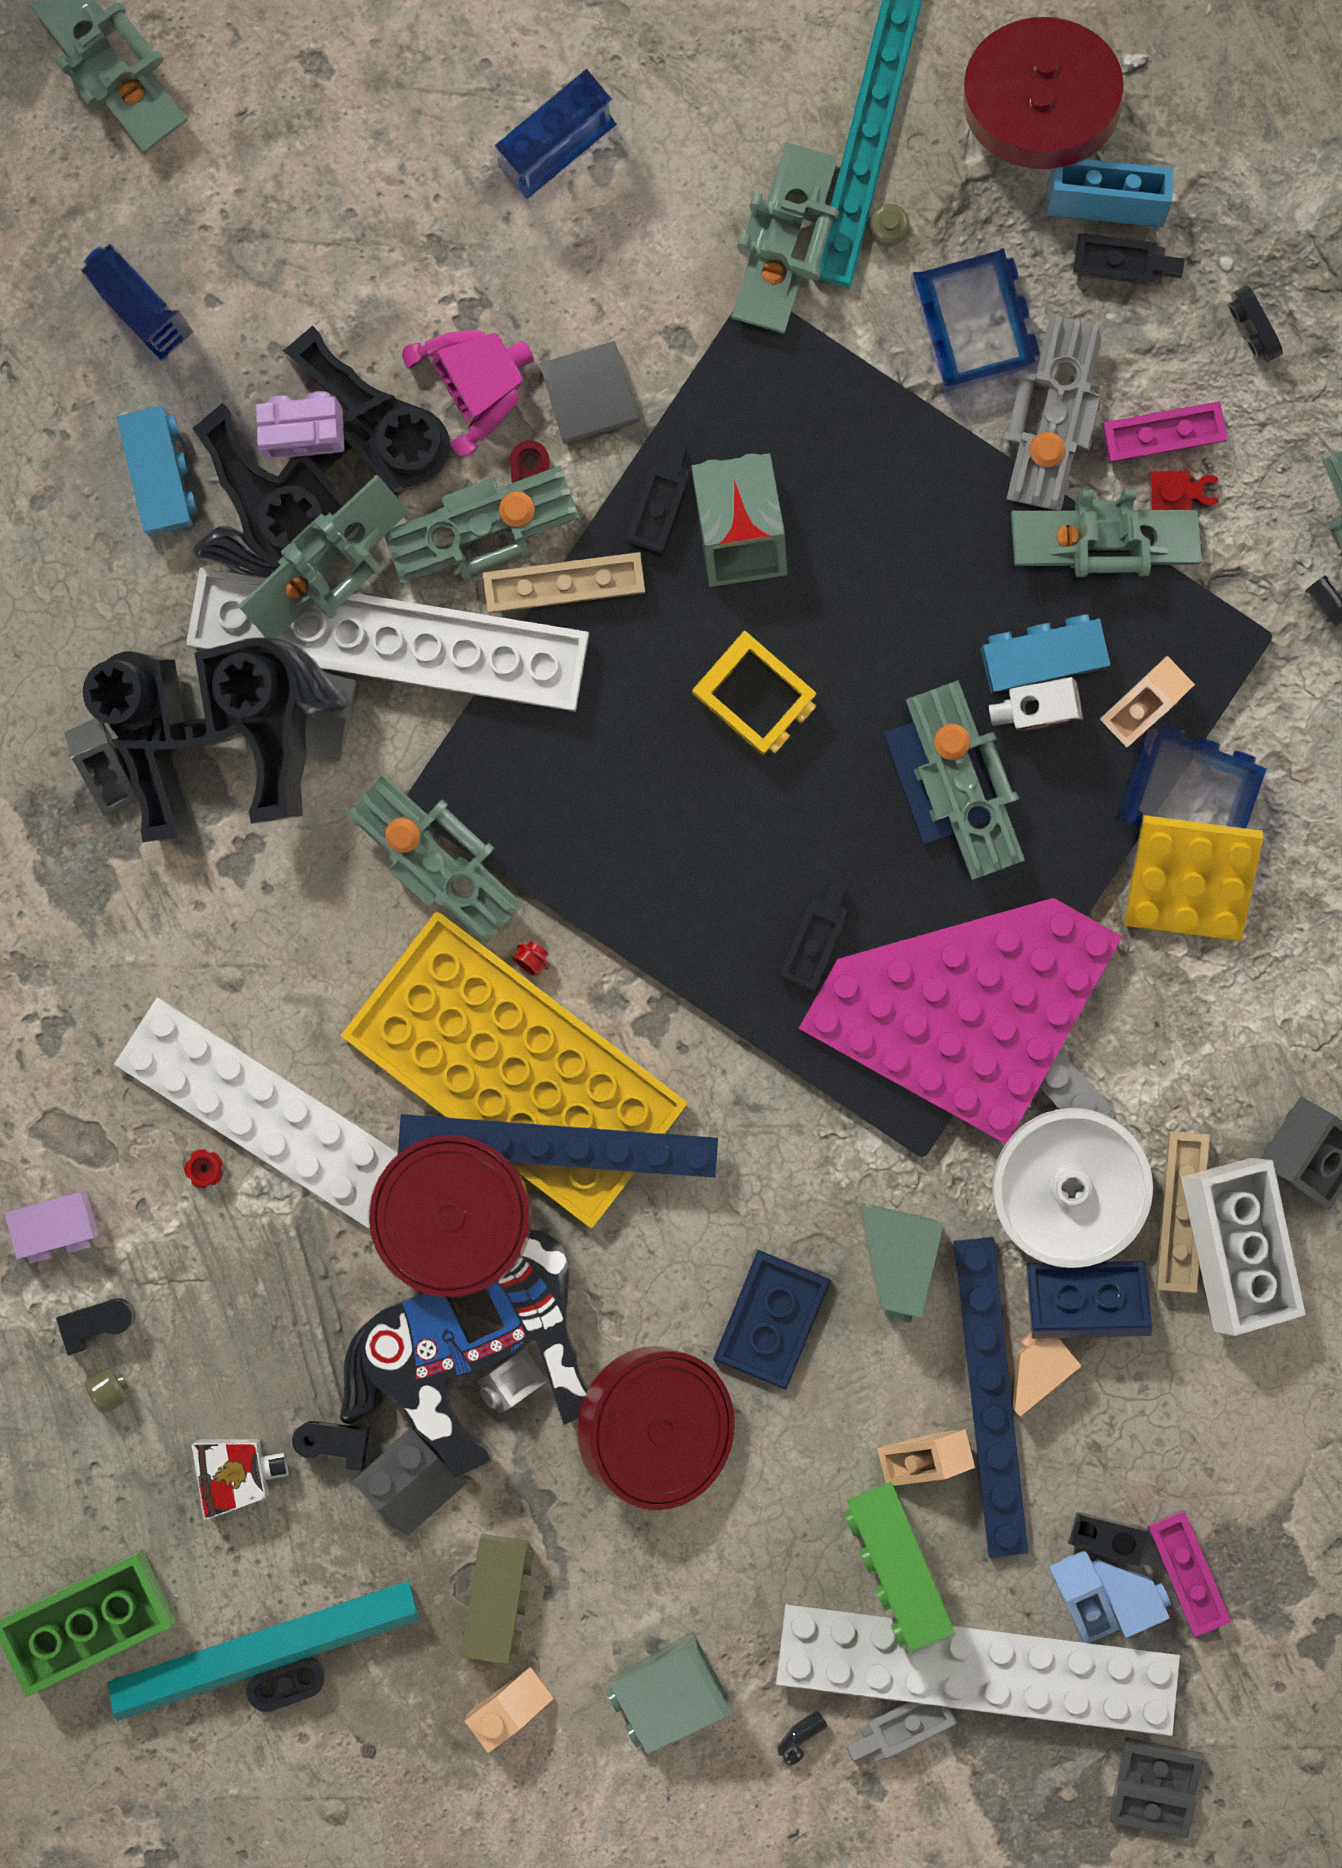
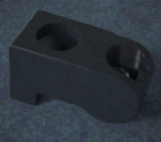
M115 1298L56 1317V1321L67 1356L87 1349L86 1338L104 1332L114 1335L126 1331L133 1325L136 1316L135 1309L130 1302L122 1298Z
M308 1421L295 1430L292 1437V1445L294 1450L302 1457L314 1458L320 1454L347 1458L345 1469L361 1471L365 1468L370 1428L323 1421Z
M1076 1512L1068 1543L1075 1547L1092 1551L1093 1554L1139 1566L1148 1529L1087 1513Z

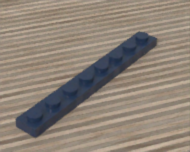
M401 1114L398 1154L407 1147L424 1139L452 1135L468 1137L487 1144L499 1151L511 1163L716 1177L718 1137Z
M994 1237L953 1240L987 1553L989 1558L1027 1554L1028 1544Z

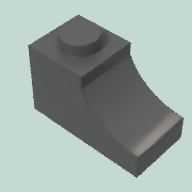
M93 719L64 732L71 758L103 816L138 801L117 747L111 740L112 737L103 722Z

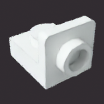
M523 1349L477 1381L481 1388L480 1394L490 1408H495L499 1414L511 1408L547 1382L526 1349Z

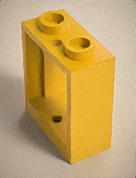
M745 630L692 690V694L763 756L769 749L776 753L789 739L790 735L786 732V729L796 719L802 724L816 708L812 700L817 693ZM750 651L801 695L764 739L712 695Z

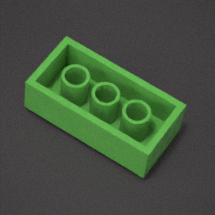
M892 1482L848 1499L847 1502L850 1509L843 1512L852 1535L854 1537L859 1534L862 1535L866 1547L859 1549L869 1574L877 1571L882 1584L876 1586L875 1590L885 1611L893 1609L898 1622L891 1624V1628L899 1647L904 1648L908 1646L912 1654L955 1636L951 1621Z
M143 1549L0 1617V1644L25 1696L28 1697L170 1628L177 1620Z

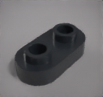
M1245 285L1232 292V302L1228 303L1230 313L1237 324L1243 323L1250 335L1247 338V343L1255 358L1259 359L1262 357L1266 362H1270L1283 355L1278 336L1251 288Z
M308 1657L254 1675L247 1686V1698L255 1709L263 1712H271L318 1694L325 1682V1670L317 1659ZM301 1670H309L313 1675V1680L309 1683L302 1682L298 1676ZM271 1683L275 1687V1694L272 1696L264 1695L261 1691V1685Z

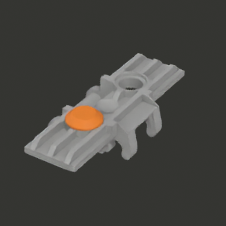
M1050 314L1037 372L1024 370L1017 372L1016 379L1019 380L1008 431H1004L1002 441L1019 446L1007 500L1061 511L1076 448L1080 452L1089 453L1096 412L1100 409L1102 401L1101 395L1091 392L1090 388L1104 327ZM1068 364L1075 370L1076 378L1072 384L1061 385L1055 380L1053 374L1054 369L1058 365ZM1035 385L1047 389L1044 411L1036 435L1024 432Z

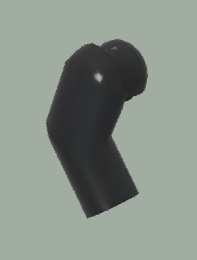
M815 1711L790 1728L777 1746L778 1755L783 1757L785 1764L791 1766L804 1758V1752L799 1745L827 1728V1723L818 1711Z

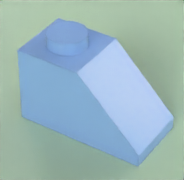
M1086 1550L1076 1555L1067 1556L1060 1562L1049 1566L1083 1643H1091L1120 1630L1105 1589Z
M1094 1557L1090 1559L1105 1589L1120 1630L1126 1638L1169 1619L1165 1608L1170 1606L1171 1602L1162 1583L1154 1585L1149 1576L1102 1558Z

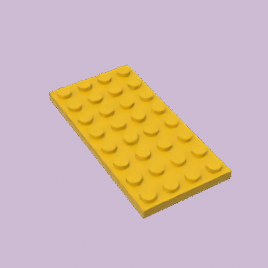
M436 910L340 1035L445 1117L666 1133L688 1104L678 1094L438 910ZM512 1163L523 1177L591 1229L635 1173L632 1171Z

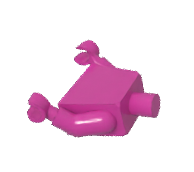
M469 330L442 334L425 341L423 346L421 343H413L404 347L402 357L406 368L414 367L425 357H434L432 363L467 426H470V431L467 435L460 436L449 442L458 455L469 456L479 447L477 442L479 440L483 441L518 403L519 394L517 390L523 382L518 369L534 360L532 352L525 341H520L506 349L497 333L485 335L480 330Z

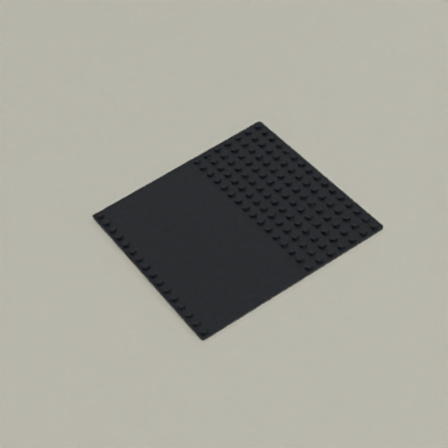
M792 311L784 334L731 318V313L564 561L569 562L640 552L645 593L532 608L524 620L525 622L589 632L576 712L474 695L407 793V796L427 815L443 799L448 804L446 809L485 845L490 843L494 847L481 863L917 1156L924 1157L929 1153L953 1115L798 1029L834 963L839 958L1051 898H1055L1087 916L1138 841L1143 816H1154L1272 641V634L1269 630L1171 565H1151L1149 576H1139L1138 573H1088L1086 577H1077L1075 568H1071V566H1015L1011 512L1054 510L1006 499L1015 464L1013 459ZM673 441L687 446L682 467L690 469L687 477L688 483L663 554H659L625 542V537L650 466L654 465L656 458L666 460ZM770 453L785 534L787 575L709 587L691 465L702 464L708 460L723 461L736 459L747 454L762 455ZM1065 495L1061 511H1075L1076 501ZM1088 550V557H1132V553L1129 550ZM1087 614L1090 621L1100 619L1110 666L1104 670L1072 676L1078 686L1083 721L1024 731L1017 730L1015 723L992 725L989 703L1011 698L1010 691L990 694L980 650L983 645L989 644L988 637L1006 632H1011L1012 638L1028 635L1027 628L1050 623L1051 630L1066 626V619ZM744 630L817 693L812 700L816 705L812 713L802 724L795 719L786 729V732L790 735L789 739L776 753L769 749L764 756L692 694L694 687ZM751 651L712 694L763 739L801 697L797 691ZM1168 656L1195 685L1131 745L1126 747L1100 718ZM955 681H959L978 735L983 736L995 732L997 740L994 741L998 755L1012 792H1017L1019 797L1018 800L1005 804V808L1025 860L973 880L969 874L955 834L923 845L883 735L886 731L913 722L906 699ZM1038 700L1028 701L1025 705L1026 714L1036 713L1039 709ZM976 747L974 751L993 800L997 798L980 749ZM435 819L430 826L435 832L475 858ZM989 822L977 825L973 828L984 829L988 826ZM831 881H835L847 887L839 906L848 909L844 917L846 920L815 991L812 992L778 977V974L808 905L811 904L814 896L824 899Z

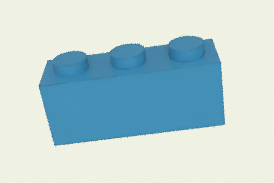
M1084 159L1072 165L1051 169L1047 186L1046 215L1163 228L1172 204L1173 168Z
M162 405L116 416L144 533L148 536H154L195 526L192 515L198 514V507L194 492H186L183 477L189 476V469L184 452L177 454L174 439L180 437V431L175 414L168 415L167 410Z
M1087 614L1066 619V626L1051 630L1050 623L1027 628L1028 635L1012 638L1011 632L988 637L989 644L983 645L980 650L990 694L993 695L1009 691L1012 688L1055 681L1107 669L1110 666L1100 619L1090 621Z

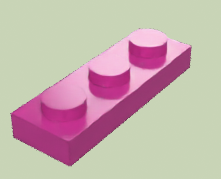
M1220 401L1119 419L1102 424L1109 463L1227 441Z
M1181 1510L1147 1524L1193 1636L1197 1637L1230 1623V1617L1186 1512Z

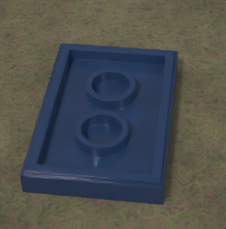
M914 722L884 732L885 741L923 845L955 834L949 817L932 822L929 811L933 807L923 780L917 781L914 769L928 764V760ZM974 749L968 750L986 801H990L992 798ZM973 807L968 812V822L972 827L989 822L990 813L982 807Z
M757 1249L713 1360L787 1390L831 1279Z
M1145 1261L1101 1262L1078 1268L1058 1267L1047 1263L1026 1264L1032 1339L1152 1336L1153 1328Z

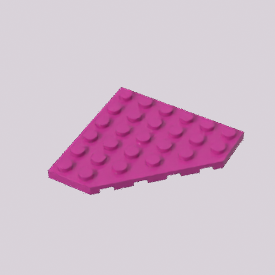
M1051 898L839 958L834 963L798 1029L1006 1144L1015 1132L1123 936L1055 898Z

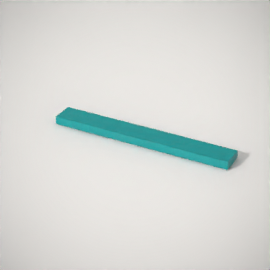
M882 0L831 202V207L836 208L840 213L838 220L832 223L819 265L822 272L820 278L816 281L851 289L923 0Z
M406 1581L107 1681L113 1715L117 1721L418 1621L420 1619L413 1589L410 1582Z

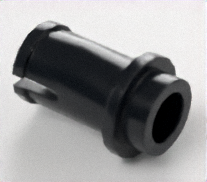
M1325 575L1305 591L1326 615L1325 622L1327 624L1331 622L1334 627H1337L1342 623V597Z

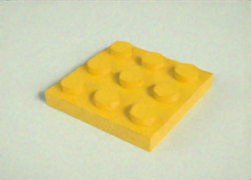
M1144 815L1124 913V926L1242 941L1264 839L1263 831Z

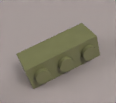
M481 1533L461 1657L509 1664L511 1654H519L522 1631L515 1630L517 1614L525 1615L528 1591L521 1590L523 1575L531 1576L534 1552L527 1551L528 1540Z

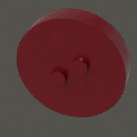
M1054 17L1021 19L1002 26L991 33L973 52L968 62L964 79L963 104L965 117L976 139L989 152L1000 159L1014 165L1032 169L1065 167L1094 154L1113 134L1122 108L1123 73L1120 63L1110 46L1099 35L1083 25Z
M446 1135L427 1138L416 1142L400 1152L389 1162L379 1176L369 1206L371 1238L384 1265L395 1277L409 1287L440 1297L473 1295L501 1281L512 1271L522 1257L528 1244L532 1227L530 1196L526 1184L515 1166L491 1146L462 1136Z
M660 1346L642 1347L626 1352L614 1359L596 1376L590 1385L579 1413L577 1427L578 1445L585 1468L594 1482L603 1491L620 1501L638 1508L668 1510L696 1499L717 1479L728 1460L732 1448L735 1417L731 1397L724 1382L708 1364L695 1356L672 1348Z

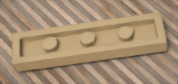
M640 552L483 573L488 614L645 593Z
M1168 1131L1155 1288L1157 1290L1197 1293L1199 1259L1181 1177L1207 1170L1209 1134Z

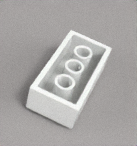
M1249 1158L1181 1177L1214 1332L1236 1336L1305 1316L1273 1160Z

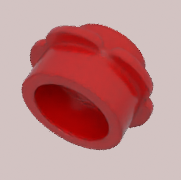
M529 941L527 945L524 943L517 945L518 951L512 959L522 970L538 977L543 969H549L550 965L545 960L549 954L543 947L533 941Z
M205 1149L196 1150L191 1154V1159L186 1161L184 1166L185 1175L187 1178H190L192 1185L197 1188H207L210 1184L216 1185L223 1176V1171L221 1170L223 1162L215 1152L209 1153ZM202 1165H206L208 1167L207 1172L203 1173L200 1168Z

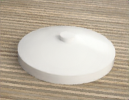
M1065 1108L1046 1112L1031 1119L1010 1137L996 1162L992 1181V1193L999 1220L1006 1233L1020 1249L1033 1258L1050 1265L1078 1268L1108 1260L1125 1249L1142 1229L1150 1211L1153 1181L1150 1165L1144 1151L1125 1127L1114 1119L1096 1111Z

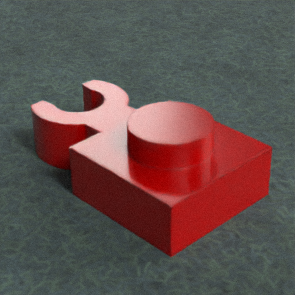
M1151 471L1149 473L1150 510H1191V501L1195 500L1198 504L1205 507L1214 506L1219 502V498L1206 497L1203 493V486L1206 484H1217L1218 477L1206 475L1197 482H1191L1190 471Z

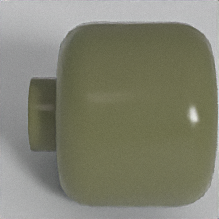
M896 204L880 206L874 211L870 220L872 237L883 246L899 244L905 239L909 230L910 221L908 215L903 208Z
M106 1368L85 1381L86 1391L100 1413H108L124 1404L127 1400L125 1389L129 1386L122 1373L116 1376L112 1369Z

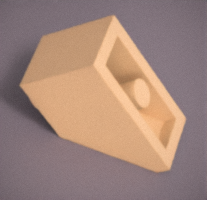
M1166 656L1105 713L1100 720L1128 747L1172 708L1195 684Z
M1030 1331L1020 1340L1023 1347L1017 1351L1012 1408L1020 1417L1081 1367L1080 1363L1059 1338L1032 1339Z
M966 1429L934 1433L877 1448L885 1483L892 1482L893 1486L945 1480L975 1468Z
M529 1666L467 1712L464 1722L487 1753H489L526 1725L554 1697L532 1667Z

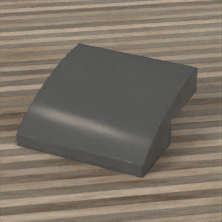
M615 341L540 363L563 444L639 422Z
M1125 1737L1109 1817L1110 1823L1188 1838L1196 1807L1195 1795L1204 1763L1203 1753Z

